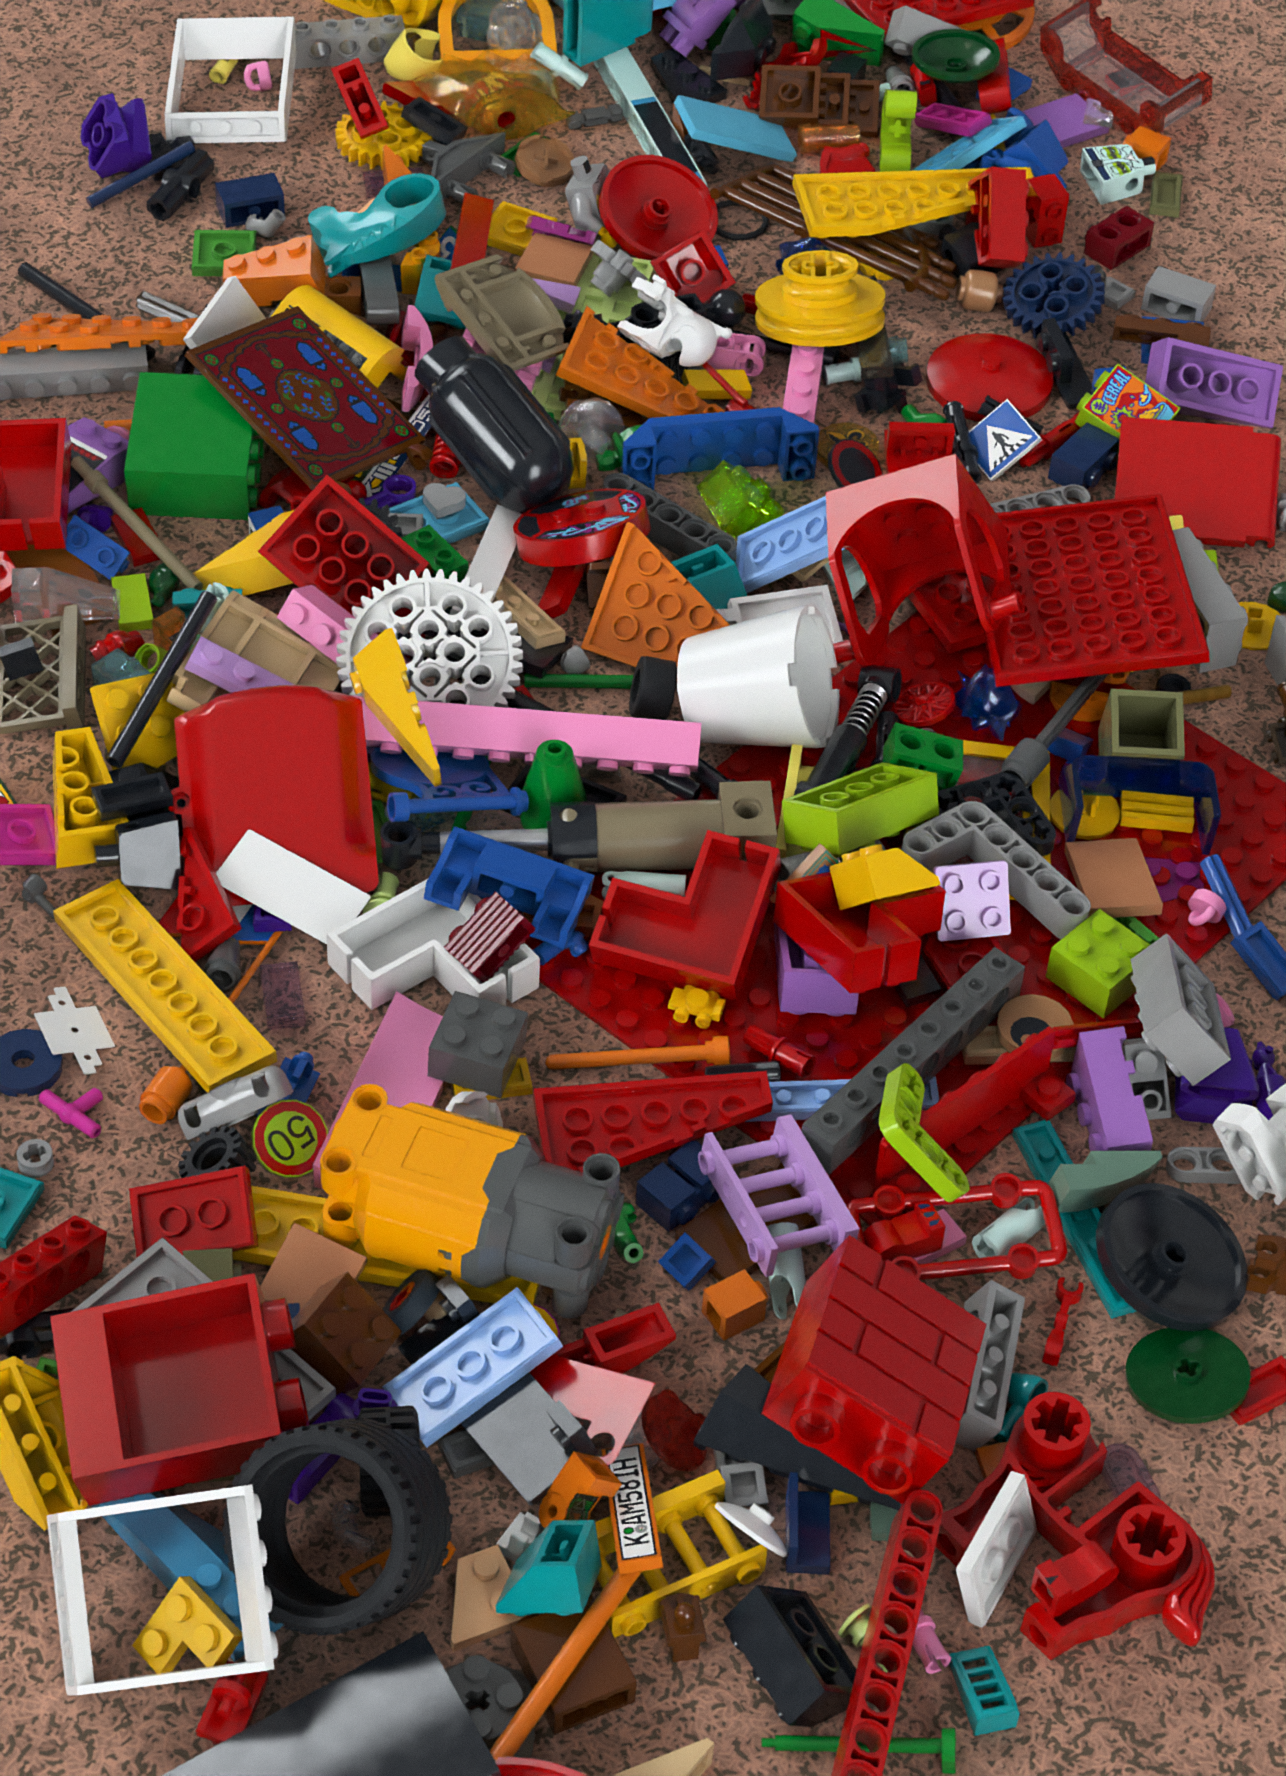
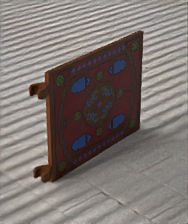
M299 306L197 346L185 353V357L311 490L328 475L351 495L352 490L350 487L341 483V481L404 452L407 453L411 465L416 470L426 468L428 464L425 461L433 456L431 449L422 445L426 439Z

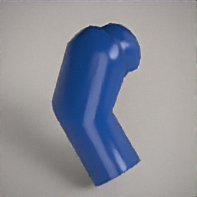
M578 930L573 932L565 949L569 948L574 957L580 956L589 949V943L584 939L585 934ZM542 942L532 951L540 958V965H544L565 949Z

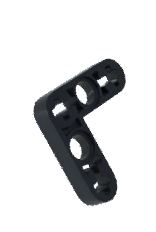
M998 773L938 791L939 815L967 802L964 798L968 796L978 797L982 800L980 803L986 805L994 813L998 812L1003 821L1041 856H1046L1053 851L1056 837L1055 828L1017 776L1011 773ZM1026 811L1031 816L1028 818H1019L1015 816L1013 812Z

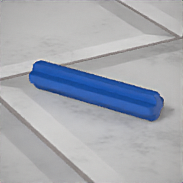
M1214 854L1204 858L1200 862V866L1212 892L1219 895L1226 904L1227 910L1224 917L1235 938L1253 925L1220 855Z

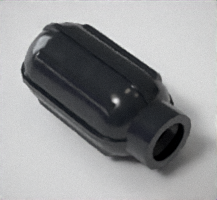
M453 336L441 341L422 357L415 368L414 376L430 395V425L491 500L497 501L509 510L523 514L531 508L560 497L569 488L574 471V455L570 449V440L510 366L502 364L486 354H476L463 336Z

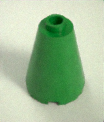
M548 740L540 744L522 789L528 795V810L522 812L519 816L520 823L524 829L547 828V821H550V802L588 801L571 746L561 740Z

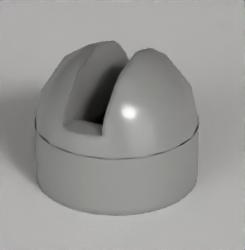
M578 645L572 646L562 654L560 664L565 673L582 674L591 667L588 657Z

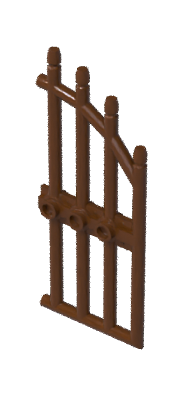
M774 162L762 165L710 190V196L715 200L725 197L794 230L793 233L801 237L800 241L806 247L818 249L823 244L838 252L848 254L857 261L905 283L904 287L907 292H913L918 289L930 296L934 295L939 300L947 301L950 292L941 286H936L935 283L926 280V278L938 284L941 283L942 286L954 289L957 285V280L948 274L945 275L944 272L936 269L940 267L941 270L947 273H954L957 265L951 260L944 259L942 256L928 250H937L940 242L910 226L890 230L898 235L889 231L868 235L881 242L868 236L839 237L912 272L838 237L824 239L810 237L806 223L794 217L797 216L804 220L799 204L794 202H798L793 186L785 183L792 184L793 175L797 173ZM758 184H761V185H763V186H765V187H767V188H769V189H771V190H768V189H766V188H764V187H762V186H760V185H758ZM739 189L742 190V191H744V192H746V193H748V194H750V195H752V196H754V197H757V198H759V199H761V200H763V201H765V202H767V203H769V204H771V205H773V206H776V207H778V208H780V209H782V210H784V211H786V212H788V213H790V214H792V215H794V216H791V215H789V214H787V213H785V212H783V211H781V210H779V209H777V208H775V207H773V206H770V205H768V204H766V203H764V202H762V201H760V200H758V199H756V198H754V197H751V196H749V195H747V194H745V193L739 191ZM775 192H778V193H780V194H782V195H784V196H786V197H788V198H790V199H787V198H785V197H783V196H781V195H779V194H777V193H775ZM885 244H888V245H890V246H892V247H894V248H896V249H898V250H900V251H897V250H895V249H893V248H891V247H889V246H887V245H885ZM904 253H907V254H909V255H911V256L917 258L918 260H916V259H914V258H912V257H910V256H908V255H906V254H904Z

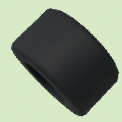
M648 656L640 657L634 672L630 691L629 711L631 717L667 720L672 708L677 682V666L674 661Z

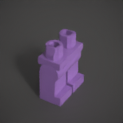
M677 0L672 7V12L667 10L663 15L668 24L659 35L670 43L675 50L687 57L695 45L702 50L707 45L705 40L712 36L738 2L735 0Z

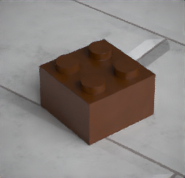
M347 1271L320 1286L293 1318L292 1325L296 1348L291 1350L336 1388L337 1396L340 1393L345 1394L359 1387L402 1331Z

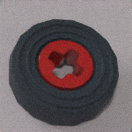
M426 1269L417 1270L406 1278L390 1296L382 1309L402 1331L400 1335L407 1332L421 1319L439 1293V1289L435 1284L440 1279Z

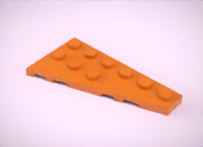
M586 306L556 372V376L648 418L726 412L717 404H708L698 397V390L690 384L685 387L673 378L675 372L637 343H627L617 335L619 331L610 323L605 326L594 317L596 312Z
M38 313L32 315V319L19 323V327L0 338V354L8 353V350L16 346H25L26 352H38L39 350L48 349L52 345H56V349L59 351L111 348V344L123 341L129 342V348L151 344L155 340H159V344L162 346L186 345L183 338L198 318H188L182 320V322H171L169 317L153 318L152 321H141L139 316L123 317L122 320H111L109 315L93 316L92 319H81L79 314H67L62 316V318H52L50 313Z

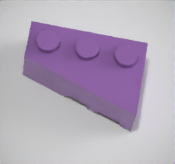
M1124 1026L1079 1032L1071 1073H1068L1066 1076V1085L1076 1092L1079 1123L1081 1126H1087L1089 1131L1088 1143L1090 1152L1151 1151L1153 1138L1142 1095L1135 1096L1129 1078L1130 1074L1135 1073L1133 1060L1125 1061L1122 1051L1123 1040L1127 1038Z

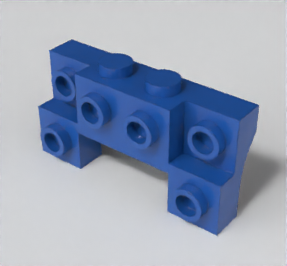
M454 826L435 868L426 881L423 899L459 911L469 893L485 898L490 897L496 891L516 910L534 916L532 925L535 927V931L530 934V937L565 949L577 926L579 914L591 893L595 875Z

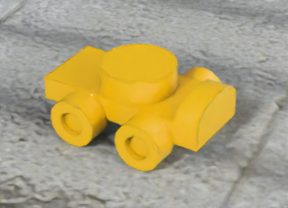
M686 985L684 989L674 987L668 1003V1009L675 1010L673 1015L675 1021L686 1023L691 1014L697 1016L695 1024L699 1028L707 1029L712 1020L720 1021L726 999L720 998V995L715 991L706 992L692 985Z

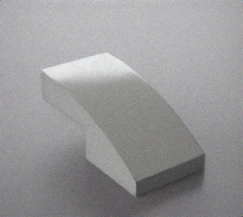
M713 1449L716 1468L726 1482L724 1502L740 1507H751L753 1503L759 1506L767 1505L768 1497L763 1465L745 1459L740 1463L731 1460L729 1454Z

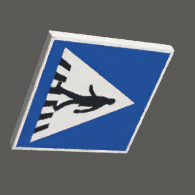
M1008 399L969 431L972 444L976 446L979 454L977 459L978 466L990 481L996 480L1042 441L1041 437Z

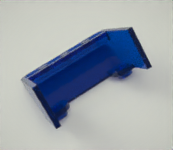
M1082 755L1066 761L1061 767L1059 789L1065 842H1075L1084 808L1082 795L1121 797L1122 790L1194 797L1201 851L1203 855L1210 854L1220 822L1221 810L1215 773L1208 765L1195 761Z

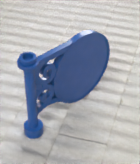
M376 747L371 753L370 770L378 779L394 787L411 791L421 798L409 799L406 792H390L387 798V812L391 822H406L410 814L510 809L513 816H520L522 812L528 810L527 792L520 790L519 787H512L509 792L489 767V762L483 755H474L472 760H461L453 758L452 753L438 752L436 758L440 767L442 785L434 786L404 749H402L401 754H387L380 752V747Z

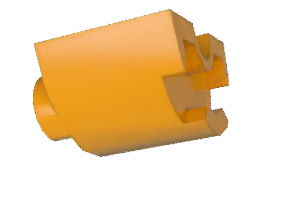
M434 231L427 238L413 245L417 248L406 253L400 265L402 294H417L426 255L441 258V243L438 239L437 231Z

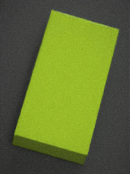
M145 573L111 577L119 630L128 632L153 629L154 620Z

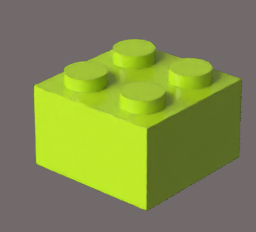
M1099 908L1051 947L1046 978L1104 1019L1136 992V987L1131 980L1133 975L1131 959L1150 946V944Z

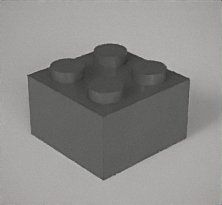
M455 991L429 1046L427 1076L471 1090L484 1091L488 1095L501 1098L526 1042L528 1012Z

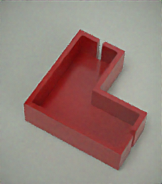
M66 418L0 420V551L28 550V545H34L35 550L66 548L72 448Z
M707 830L685 896L612 877L602 906L604 916L599 914L589 943L593 962L680 986L692 985L706 992L715 991L720 997L737 1001L770 903L769 898L773 894L781 869L779 848L747 840L745 844L747 861L741 860L740 838Z
M826 872L777 882L773 922L850 994L864 993L867 990L879 988L881 984L897 986L900 983L917 979L922 940L919 937L925 933L941 930L946 891L938 885L915 893L871 901L870 904L840 910L831 873Z

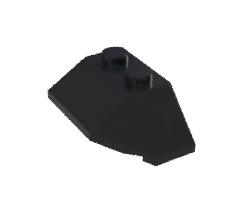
M749 0L732 20L723 35L721 44L716 46L712 52L710 80L719 81L752 76L760 66L764 65L767 57L774 53L776 47V38L773 37L774 26L762 0Z

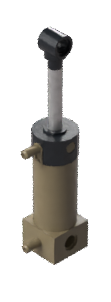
M771 781L719 782L718 799L610 803H595L594 801L550 802V821H547V828L470 831L524 851H547L548 858H551V860L593 875L608 871L694 870L707 830L740 838L741 860L747 861L745 853L747 840L775 848L777 842ZM389 820L383 824L380 831L382 861L391 869H408L417 860H422V854H442L451 831L421 832V827H416L410 820L406 822H391Z

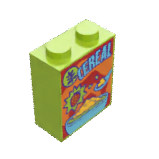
M1117 364L1110 373L1105 370L1094 385L1097 389L1092 395L1087 392L1076 407L1080 412L1074 423L1082 427L1088 422L1120 439L1122 417L1174 421L1181 408L1127 369Z

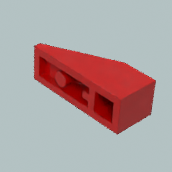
M359 57L332 68L331 70L340 94L361 140L389 129Z

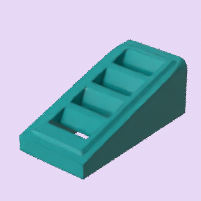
M991 1646L950 1653L951 1662L949 1665L974 1736L1017 1727L1020 1712ZM984 1659L985 1662L984 1666L965 1669L962 1664ZM986 1674L990 1676V1679L971 1682L969 1679ZM989 1688H994L995 1691L993 1693L978 1696L975 1692ZM998 1701L1000 1705L983 1709L981 1706L982 1704L992 1703Z

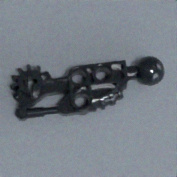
M721 289L713 293L707 304H702L696 293L676 296L688 308L723 328H732L739 325L746 313L743 297L733 289ZM646 302L634 305L631 308L630 316L622 320L646 329H654L662 323L658 318L659 310ZM576 310L574 314H566L563 320L565 326L563 333L564 343H570L583 315L580 310ZM602 314L594 315L605 326L608 324L602 320ZM620 321L612 322L610 324H612L615 328L618 329L617 326L620 323ZM620 330L618 331L617 335L627 343H635L622 334ZM677 351L674 354L666 356L664 358H660L652 353L650 354L654 356L656 359H658L661 363L665 364L667 362V359L674 358L675 356H680L681 351Z

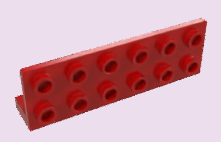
M1049 1026L1039 1034H1031L1020 1047L1011 1053H1003L992 1066L983 1072H975L960 1088L955 1091L950 1090L939 1099L938 1103L926 1111L922 1110L919 1125L945 1150L1019 1098L1046 1121L1056 1116L1073 1104L1076 1096L1075 1091L1049 1070L1056 1031ZM883 1137L879 1143L873 1191L875 1192L884 1185L896 1186L903 1193L934 1190ZM914 1208L903 1209L902 1214L914 1211Z

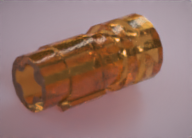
M813 123L812 126L810 124H799L797 128V145L800 154H811L812 150L814 153H820L825 146L841 148L854 143H860L858 124L843 123L820 126L819 123Z

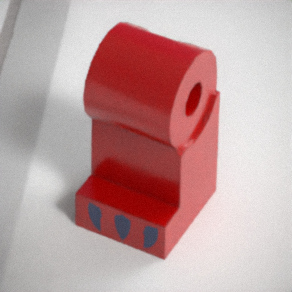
M927 1199L916 1203L914 1211L894 1217L892 1220L884 1219L873 1223L863 1232L865 1245L882 1255L881 1259L883 1261L887 1259L892 1261L899 1256H909L915 1259L942 1250L946 1225L931 1201Z

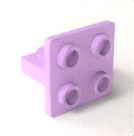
M999 860L936 866L933 868V873L939 877L941 884L939 886L946 891L941 930L936 931L938 940L951 941L1002 936L1011 933L1007 862Z

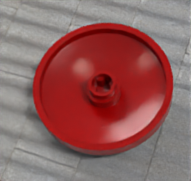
M638 155L627 158L613 167L600 189L599 211L603 224L611 237L624 250L639 259L653 260L689 239L702 229L705 230L711 241L715 236L718 226V211L715 200L710 196V190L693 171L672 159L657 155Z
M990 333L962 335L943 343L930 356L926 372V383L929 392L942 407L949 402L958 401L963 405L965 418L977 422L985 418V416L978 414V410L982 403L985 402L984 400L987 395L1000 403L1008 399L1014 407L1020 410L1019 413L1027 418L1036 414L1049 401L1054 381L1053 372H1049L1046 358L1039 351L1018 339Z

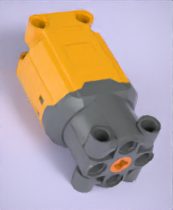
M365 1084L356 1088L352 1093L341 1117L337 1120L332 1130L331 1137L320 1159L322 1189L329 1194L322 1209L323 1237L344 1247L353 1244L359 1238L367 1254L419 1270L426 1269L442 1277L449 1274L453 1280L477 1288L486 1289L509 1279L511 1276L552 1288L553 1310L564 1318H577L588 1309L589 1291L601 1281L605 1272L610 1250L614 1246L616 1225L624 1202V1193L619 1190L620 1165L613 1156L604 1153L593 1154L584 1162L583 1172H579L547 1162L532 1136L414 1101L402 1107L388 1104L387 1093L382 1087L375 1084Z

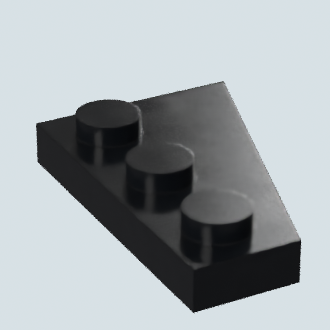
M674 48L651 57L650 66L661 85L665 86L669 92V98L672 103L675 102L678 95L710 103H717L727 98V89L717 81L710 80L708 74Z

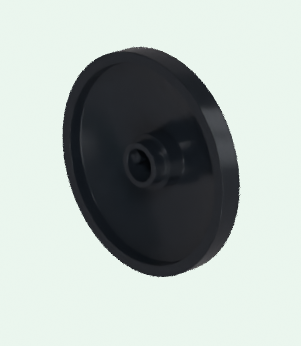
M1139 1184L1129 1187L1118 1194L1100 1216L1096 1230V1248L1103 1271L1117 1293L1133 1309L1146 1318L1171 1329L1202 1331L1222 1323L1240 1305L1246 1292V1282L1248 1279L1247 1263L1242 1247L1225 1220L1198 1197L1182 1189L1165 1184Z

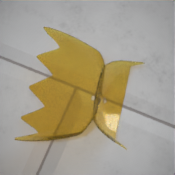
M484 50L472 62L444 54L437 72L414 79L415 84L425 94L465 121L467 126L474 127L484 135L505 132V140L524 137L543 126L556 123L576 113L561 107L559 104L560 85L557 78L552 75L551 71L547 70L535 59H532L526 52L514 61L488 50ZM506 111L513 112L515 115L514 125L506 129L501 128L497 121L499 115Z

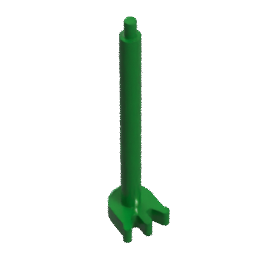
M942 1727V1738L891 1737L888 1753L942 1754V1774H956V1729ZM775 1735V1738H762V1747H775V1751L837 1752L840 1736ZM857 1742L863 1751L870 1753L865 1744Z

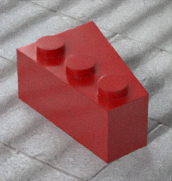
M992 166L968 182V189L975 192L976 205L973 204L971 206V212L973 216H978L979 230L976 229L974 231L978 266L1014 269L1024 263L1028 255L1025 229L1029 222V214L1026 211L1029 182L1026 180V170Z

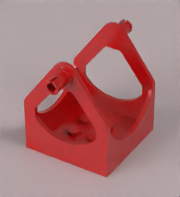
M956 454L826 492L828 559L850 638L833 644L837 664L856 659L861 667L871 666L889 634V622L899 605L918 587L943 575L959 572L967 573L978 617L987 633L997 631L1002 618L1024 614V604L1020 593L1017 591L1011 594L1007 529ZM842 548L847 549L857 560L873 595L876 617L867 631L858 620L842 563ZM981 575L997 582L991 596L984 588Z

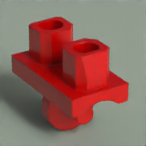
M227 1660L224 1665L233 1664L234 1662ZM259 1671L219 1677L196 1728V1736L208 1739L212 1744L217 1745L248 1728L269 1680L268 1673Z

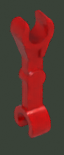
M1060 1277L1057 1283L1055 1294L1056 1298L1061 1302L1059 1312L1057 1311L1053 1325L1055 1329L1052 1328L1047 1338L1042 1363L1052 1366H1058L1064 1343L1063 1330L1066 1329L1069 1314H1067L1069 1306L1075 1305L1081 1300L1084 1284L1079 1282L1076 1291L1070 1292L1065 1290L1063 1287L1065 1277Z

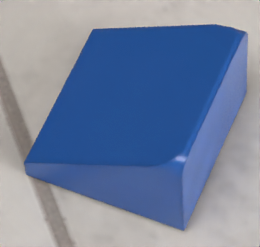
M1064 728L1047 750L1051 754L1080 764L1094 739Z

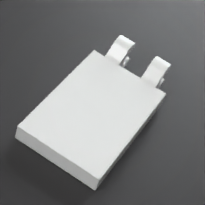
M828 585L731 598L727 604L728 609H716L730 625L798 606H815L827 624L833 644L843 641Z

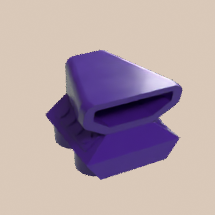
M113 93L98 97L81 125V143L89 149L88 164L90 169L96 171L101 178H107L119 171L132 173L148 164L152 158L143 99H133L120 108Z
M1224 1027L1231 1060L1193 1086L1184 1076L1179 1078L1175 1075L1174 1107L1175 1112L1182 1120L1214 1124L1215 1120L1231 1103L1252 1106V1100L1258 1098L1259 1085L1252 1068V1060L1248 1057L1239 1030Z

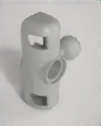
M267 1066L247 1076H241L224 1083L208 1093L184 1103L178 1110V1121L186 1139L189 1140L202 1132L210 1131V1128L222 1125L231 1126L258 1113V1109L283 1099L294 1091L282 1069L278 1066ZM264 1075H265V1078H266L267 1085H266V1083L264 1082V1080L262 1079V1076H264Z

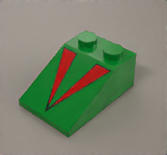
M803 0L793 12L792 42H795L798 46L799 53L810 51L815 38L825 37L828 47L823 60L834 61L841 51L867 59L866 65L880 66L882 64L885 30L834 0Z

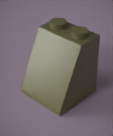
M1129 689L1110 690L1098 728V761L1170 765L1184 759L1183 692Z

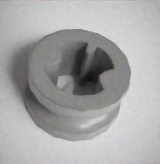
M31 1139L19 1146L17 1161L18 1168L23 1175L39 1178L47 1175L52 1170L54 1159L49 1143L40 1139ZM39 1154L41 1161L32 1163L30 1156Z

